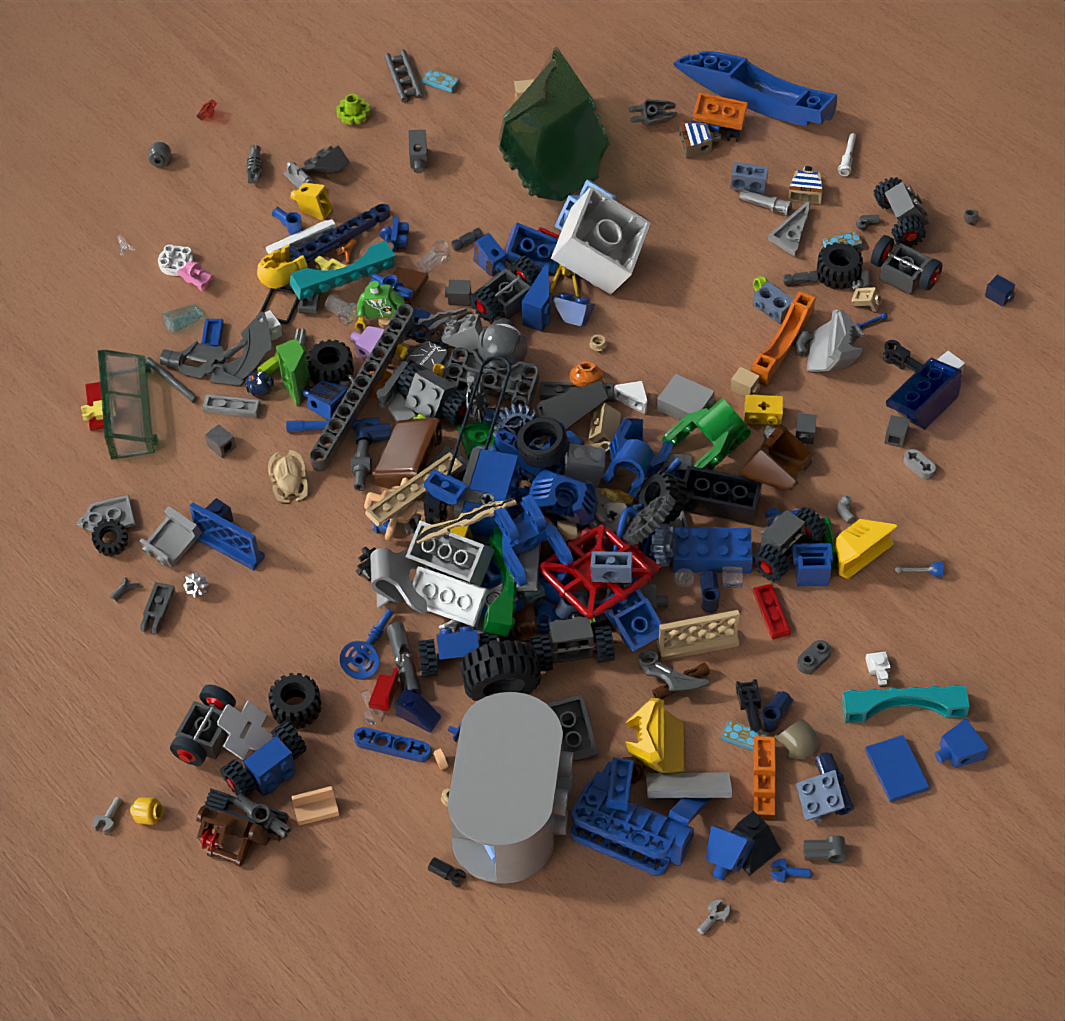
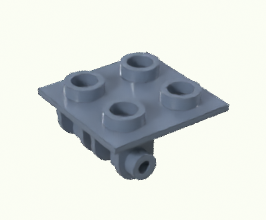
M836 770L796 783L805 821L812 819L815 823L823 821L822 818L825 814L845 808Z

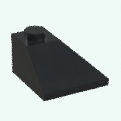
M754 810L739 821L731 831L755 840L742 866V869L749 876L781 851L768 824Z

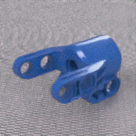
M624 417L609 445L612 461L602 481L608 484L611 483L619 466H622L636 473L628 490V495L636 498L645 479L650 474H653V472L661 470L674 443L666 440L658 455L653 454L652 449L645 442L638 439L627 440L624 438L632 423Z
M530 494L522 498L520 504L524 511L513 520L507 510L502 507L494 510L495 521L503 533V560L519 587L526 585L527 579L525 570L516 554L528 552L545 540H548L562 564L567 566L574 563L573 556L559 531L554 525L545 520L541 510Z

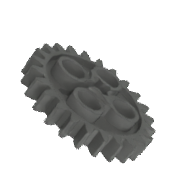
M664 493L659 498L656 497L655 500L651 501L648 506H645L634 517L633 522L629 524L630 526L624 533V540L633 546L647 538L651 532H654L665 521V517L670 514L669 511L675 505L674 498L669 493Z

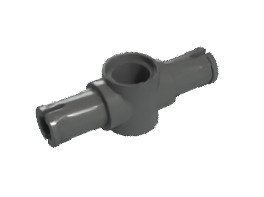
M364 439L358 441L357 453L355 457L351 458V473L355 476L354 489L356 491L365 490L366 477L368 474H371L372 460L368 454L369 442Z
M243 794L237 796L239 800L235 799L234 805L246 812L247 816L254 820L255 823L267 830H273L283 839L288 836L286 832L290 834L292 827L279 820L278 816L271 812L266 805L259 804L258 802L254 803ZM267 812L266 818L258 820L261 813Z

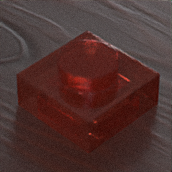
M213 99L205 103L198 112L197 117L200 120L206 117L210 118L215 112L214 108L217 103Z

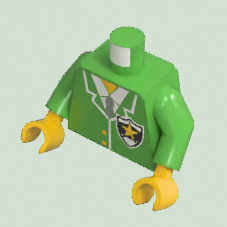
M378 281L370 282L357 302V316H359V319L355 323V329H358L359 323L363 324V330L366 328L367 321L364 319V316L367 319L393 317L397 308L405 304L404 298L394 291L391 285H380Z

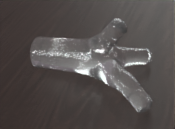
M123 235L117 236L121 247L119 256L122 257L126 249L135 250L126 242Z

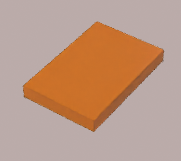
M699 92L692 120L742 131L748 102Z

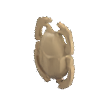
M289 450L287 456L284 457L277 452L271 456L268 463V474L271 482H277V485H272L274 496L278 502L285 504L290 503L289 500H285L290 494L300 496L296 498L297 502L308 497L307 479L302 480L301 478L306 477V466L301 455L294 450ZM294 457L298 459V461L301 463L302 468L300 467L298 462L293 459ZM277 461V463H276V465H275V467H274V471H273V473H272V466H273L274 462ZM303 484L304 490L299 494V488ZM278 489L282 490L285 494L284 497L279 495Z

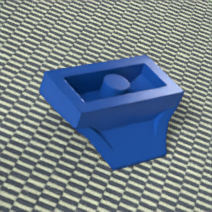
M435 469L424 482V488L433 497L447 504H457L467 491L465 483Z

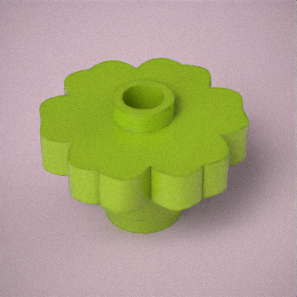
M349 94L336 107L337 118L347 125L361 124L370 115V105L365 103L364 98H360L356 94Z

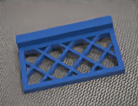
M194 502L191 503L189 507L193 523L202 532L197 540L254 571L265 558L264 552L258 550L256 536Z

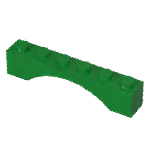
M494 527L490 537V548L495 549L492 558L500 570L502 592L487 609L483 633L507 637L510 629L513 630L515 625V618L512 617V613L514 614L516 609V602L513 601V597L515 598L517 586L514 585L516 581L503 560V533L499 527Z

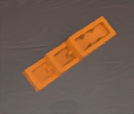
M754 736L753 810L762 819L775 820V737Z

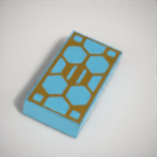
M429 69L423 77L422 83L452 93L459 84V78Z
M856 231L823 239L825 248L826 245H832L834 242L849 243L852 247L855 246L856 248L862 247V241Z
M728 720L721 735V740L753 751L754 736L767 737V733L759 730L754 732L748 726Z

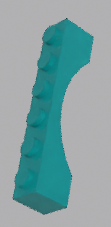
M385 240L371 245L359 260L349 266L336 270L305 268L291 273L290 286L299 300L310 298L318 293L327 292L335 287H341L349 282L358 281L380 271L389 270L394 267L395 254Z
M951 685L949 687L930 686L928 688L910 687L906 689L889 688L885 690L869 689L864 691L849 690L843 691L842 697L845 723L866 722L880 711L899 706L925 708L945 718L967 717L970 708L966 686Z

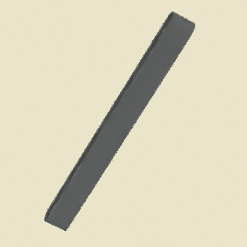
M402 304L397 308L311 450L310 459L314 470L324 471L329 466L393 359L397 346L402 344L414 324L413 308L409 304Z

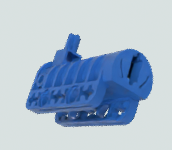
M608 761L603 772L597 771L593 779L586 784L573 807L572 820L574 824L571 828L572 839L655 876L663 875L671 862L680 866L692 842L694 828L631 801H628L627 811L606 807L613 762ZM584 830V833L577 835V831ZM601 836L606 841L599 844L594 841V838ZM622 846V850H619V852L615 851V848ZM634 853H641L644 858L636 860L632 855ZM657 862H660V863H661V866H659V867L656 869V868L654 867V864H657Z

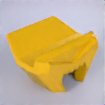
M859 519L840 533L835 545L839 575L846 579H851L858 571L887 549L889 550L894 545L891 533L897 528V525Z
M651 698L626 722L628 728L632 727L635 730L638 738V743L626 741L628 752L633 757L639 759L645 766L660 773L685 772L684 723L664 709L663 700Z

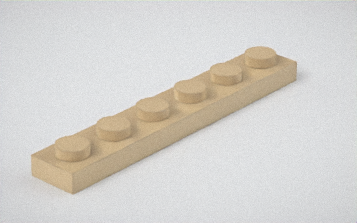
M449 452L368 508L365 515L377 527L384 524L427 493V490L424 488V482L434 469L447 475L453 455ZM456 458L450 476L462 468L463 464Z

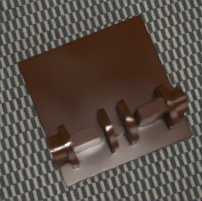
M533 603L524 605V608L512 614V617L515 618L514 629H510L507 637L497 635L499 642H504V640L525 642L531 640L532 636L539 635Z

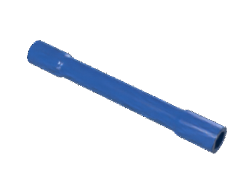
M380 418L356 419L351 429H354V426L359 422H367L370 425L380 424ZM330 420L286 421L287 432L324 430Z

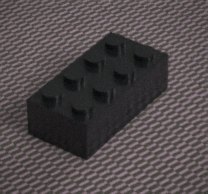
M687 466L684 477L685 485L687 486V501L683 510L754 524L762 492V483L739 475Z

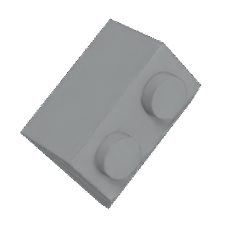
M569 443L568 452L563 460H561L563 467L560 474L581 481L587 479L591 481L594 489H596L605 467L606 449Z

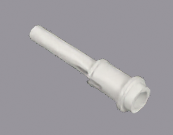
M851 133L849 136L845 155L842 156L841 165L838 167V172L841 176H848L852 171L851 164L853 158L851 156L856 140V134Z

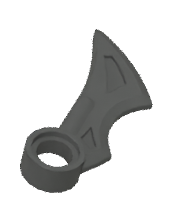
M646 650L638 656L639 666L646 675L663 679L669 686V692L688 691L709 685V680L681 674L660 663L655 651ZM645 659H653L651 663L644 662Z

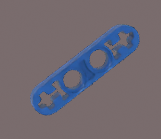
M366 727L358 728L354 732L353 737L356 746L363 749L416 762H426L431 757L430 745L424 741ZM363 735H366L367 738H364L363 740H360V737H363ZM383 738L387 739L388 743L385 746H379L377 741ZM401 743L408 746L404 751H399L396 747ZM421 749H425V752H423L422 755L418 754V752H420Z

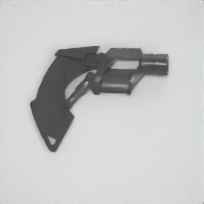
M260 312L241 332L243 339L240 343L232 348L230 347L225 352L221 346L214 347L196 341L181 353L163 349L160 356V364L177 368L181 374L199 378L207 375L211 377L209 382L241 385L245 383L243 380L258 367L266 353L272 350L270 329L264 312ZM244 348L243 355L232 362L224 364L227 359H229L230 357L235 355L236 352ZM187 359L204 362L199 368L184 365Z

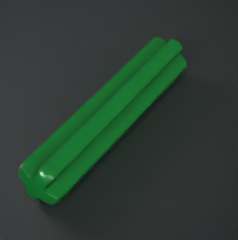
M827 517L823 518V523L827 525V533L822 539L823 543H831L833 555L832 569L837 568L838 561L831 521Z

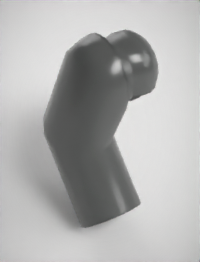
M862 215L856 222L857 228L863 230L869 224L879 223V215Z
M808 331L801 332L795 341L799 356L807 354L805 343L812 340V334Z

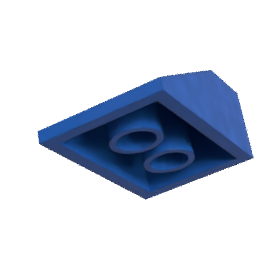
M517 222L511 228L504 248L506 262L512 264L521 256H526V258H530V261L534 262L535 266H538L537 270L541 272L546 264L548 265V273L554 275L558 262L551 259L558 239Z
M546 264L522 300L523 326L540 332L551 321L548 265Z

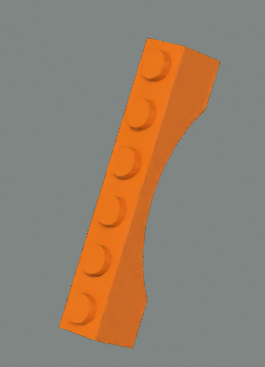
M799 291L792 301L776 336L768 347L758 354L752 364L751 372L760 376L759 383L767 386L813 314L816 297Z

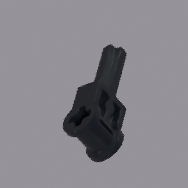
M888 340L885 343L883 360L886 363L894 364L902 370L908 367L924 378L929 377L932 370L911 358V351L902 347L896 340Z
M757 679L744 683L736 681V694L740 710H746L750 730L758 732V730L762 729V724L758 708H761V697Z

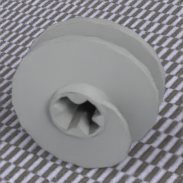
M619 501L607 503L602 507L606 512L607 519L604 522L598 519L599 525H605V527L616 534L621 513L629 507ZM631 515L628 517L625 531L632 522Z

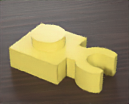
M112 398L94 401V406H81L82 413H85L82 414L84 421H88L95 416L97 420L115 417Z

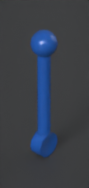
M882 313L879 317H876L861 324H856L859 328H861L878 320H885L887 319L888 315L886 313Z

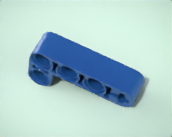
M505 430L497 432L492 445V451L518 455V463L521 464V468L536 476L543 469L552 471L548 467L536 468L526 464L521 458L517 447V436ZM532 444L528 446L533 450H542ZM562 461L560 462L559 469L553 472L560 474L563 467Z

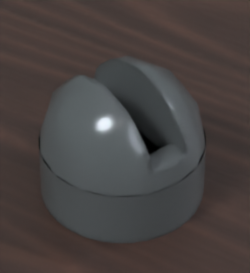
M972 209L966 210L964 212L966 223H976L979 212Z

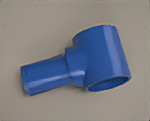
M276 207L272 211V216L280 220L287 227L290 235L303 231L301 215L299 213H286L280 207Z

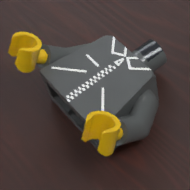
M426 341L422 345L413 348H407L399 344L395 351V354H400L402 359L406 357L409 365L415 362L441 377L445 374L449 362L447 352L449 346L442 341L437 345Z

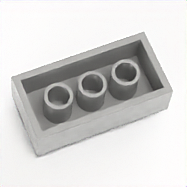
M419 521L405 557L481 586L495 549L452 532L417 543L418 540H421L428 534L441 530V528L437 527L419 537L423 528L431 525Z

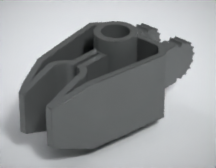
M646 99L642 105L629 108L631 113L641 112V116L631 117V122H642L646 127L667 122L673 119L677 112H667L666 110L674 109L676 104L667 100Z

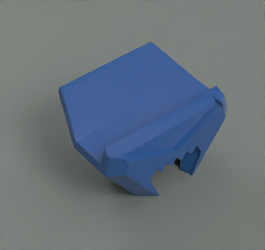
M543 469L532 481L529 492L543 513L560 515L580 526H584L594 519L598 500L594 486L591 483Z

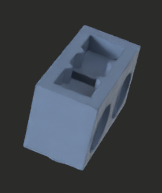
M734 162L730 189H744L749 192L765 194L769 167Z
M767 282L754 293L753 306L767 314L772 320L781 324L794 299L770 282Z

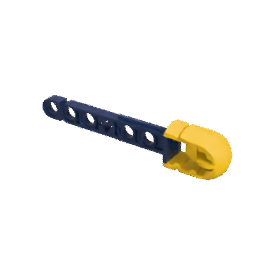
M376 205L370 211H365L298 249L287 244L281 250H276L266 255L258 264L257 275L262 284L272 289L286 286L290 283L291 273L308 268L307 263L374 227L378 222L381 223L391 216L389 205Z

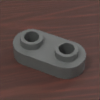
M823 640L812 643L798 657L797 668L804 674L815 672L829 658L831 652L830 645Z

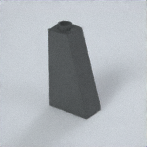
M602 381L541 401L537 405V409L541 417L555 419L563 423L567 429L608 398V391L606 386L602 384Z

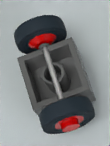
M887 235L882 236L874 246L870 260L873 265L877 267L882 266L880 280L910 295L918 285L926 291L931 290L940 278L943 263L937 259L931 260L930 257L901 243L892 252L894 239Z
M208 684L203 687L199 695L202 703L193 702L175 733V739L170 745V751L173 755L187 764L200 766L204 763L206 757L216 759L227 739V732L217 725V721L226 705L229 704L235 707L236 700L231 693L216 685Z

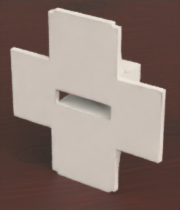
M249 701L246 702L242 712H239L229 704L226 705L217 721V725L227 732V740L223 747L244 760L249 749L256 752L273 739L272 734L261 727L267 714Z

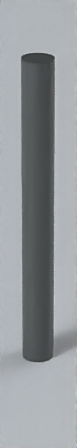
M151 357L145 360L146 364L192 403L197 401L198 398Z

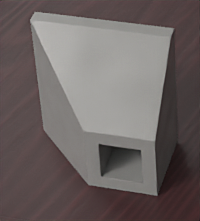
M479 313L476 315H466L459 321L452 320L448 322L442 335V342L456 348L477 349L478 337L483 330Z

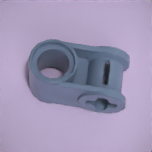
M586 591L572 593L588 608L589 599ZM561 598L555 612L561 619L568 620L569 616L578 610L566 598Z

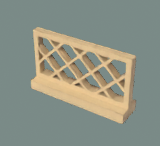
M734 610L659 625L657 648L661 661L739 646V611Z

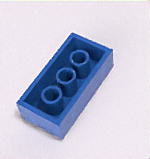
M673 527V538L676 544L674 549L675 555L673 556V573H705L706 571H713V573H751V528Z

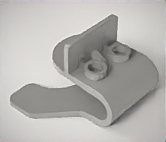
M385 548L374 550L370 556L371 586L377 593V607L382 608L390 601L401 603L405 600L412 609L425 614L427 612V602L416 592L409 576L411 569H417L418 566L425 568V565L405 557L408 549L399 553H394Z

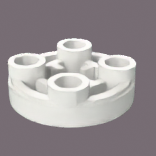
M166 245L158 258L161 271L170 276H179L177 273L179 269H182L188 261L194 262L191 249L183 246Z

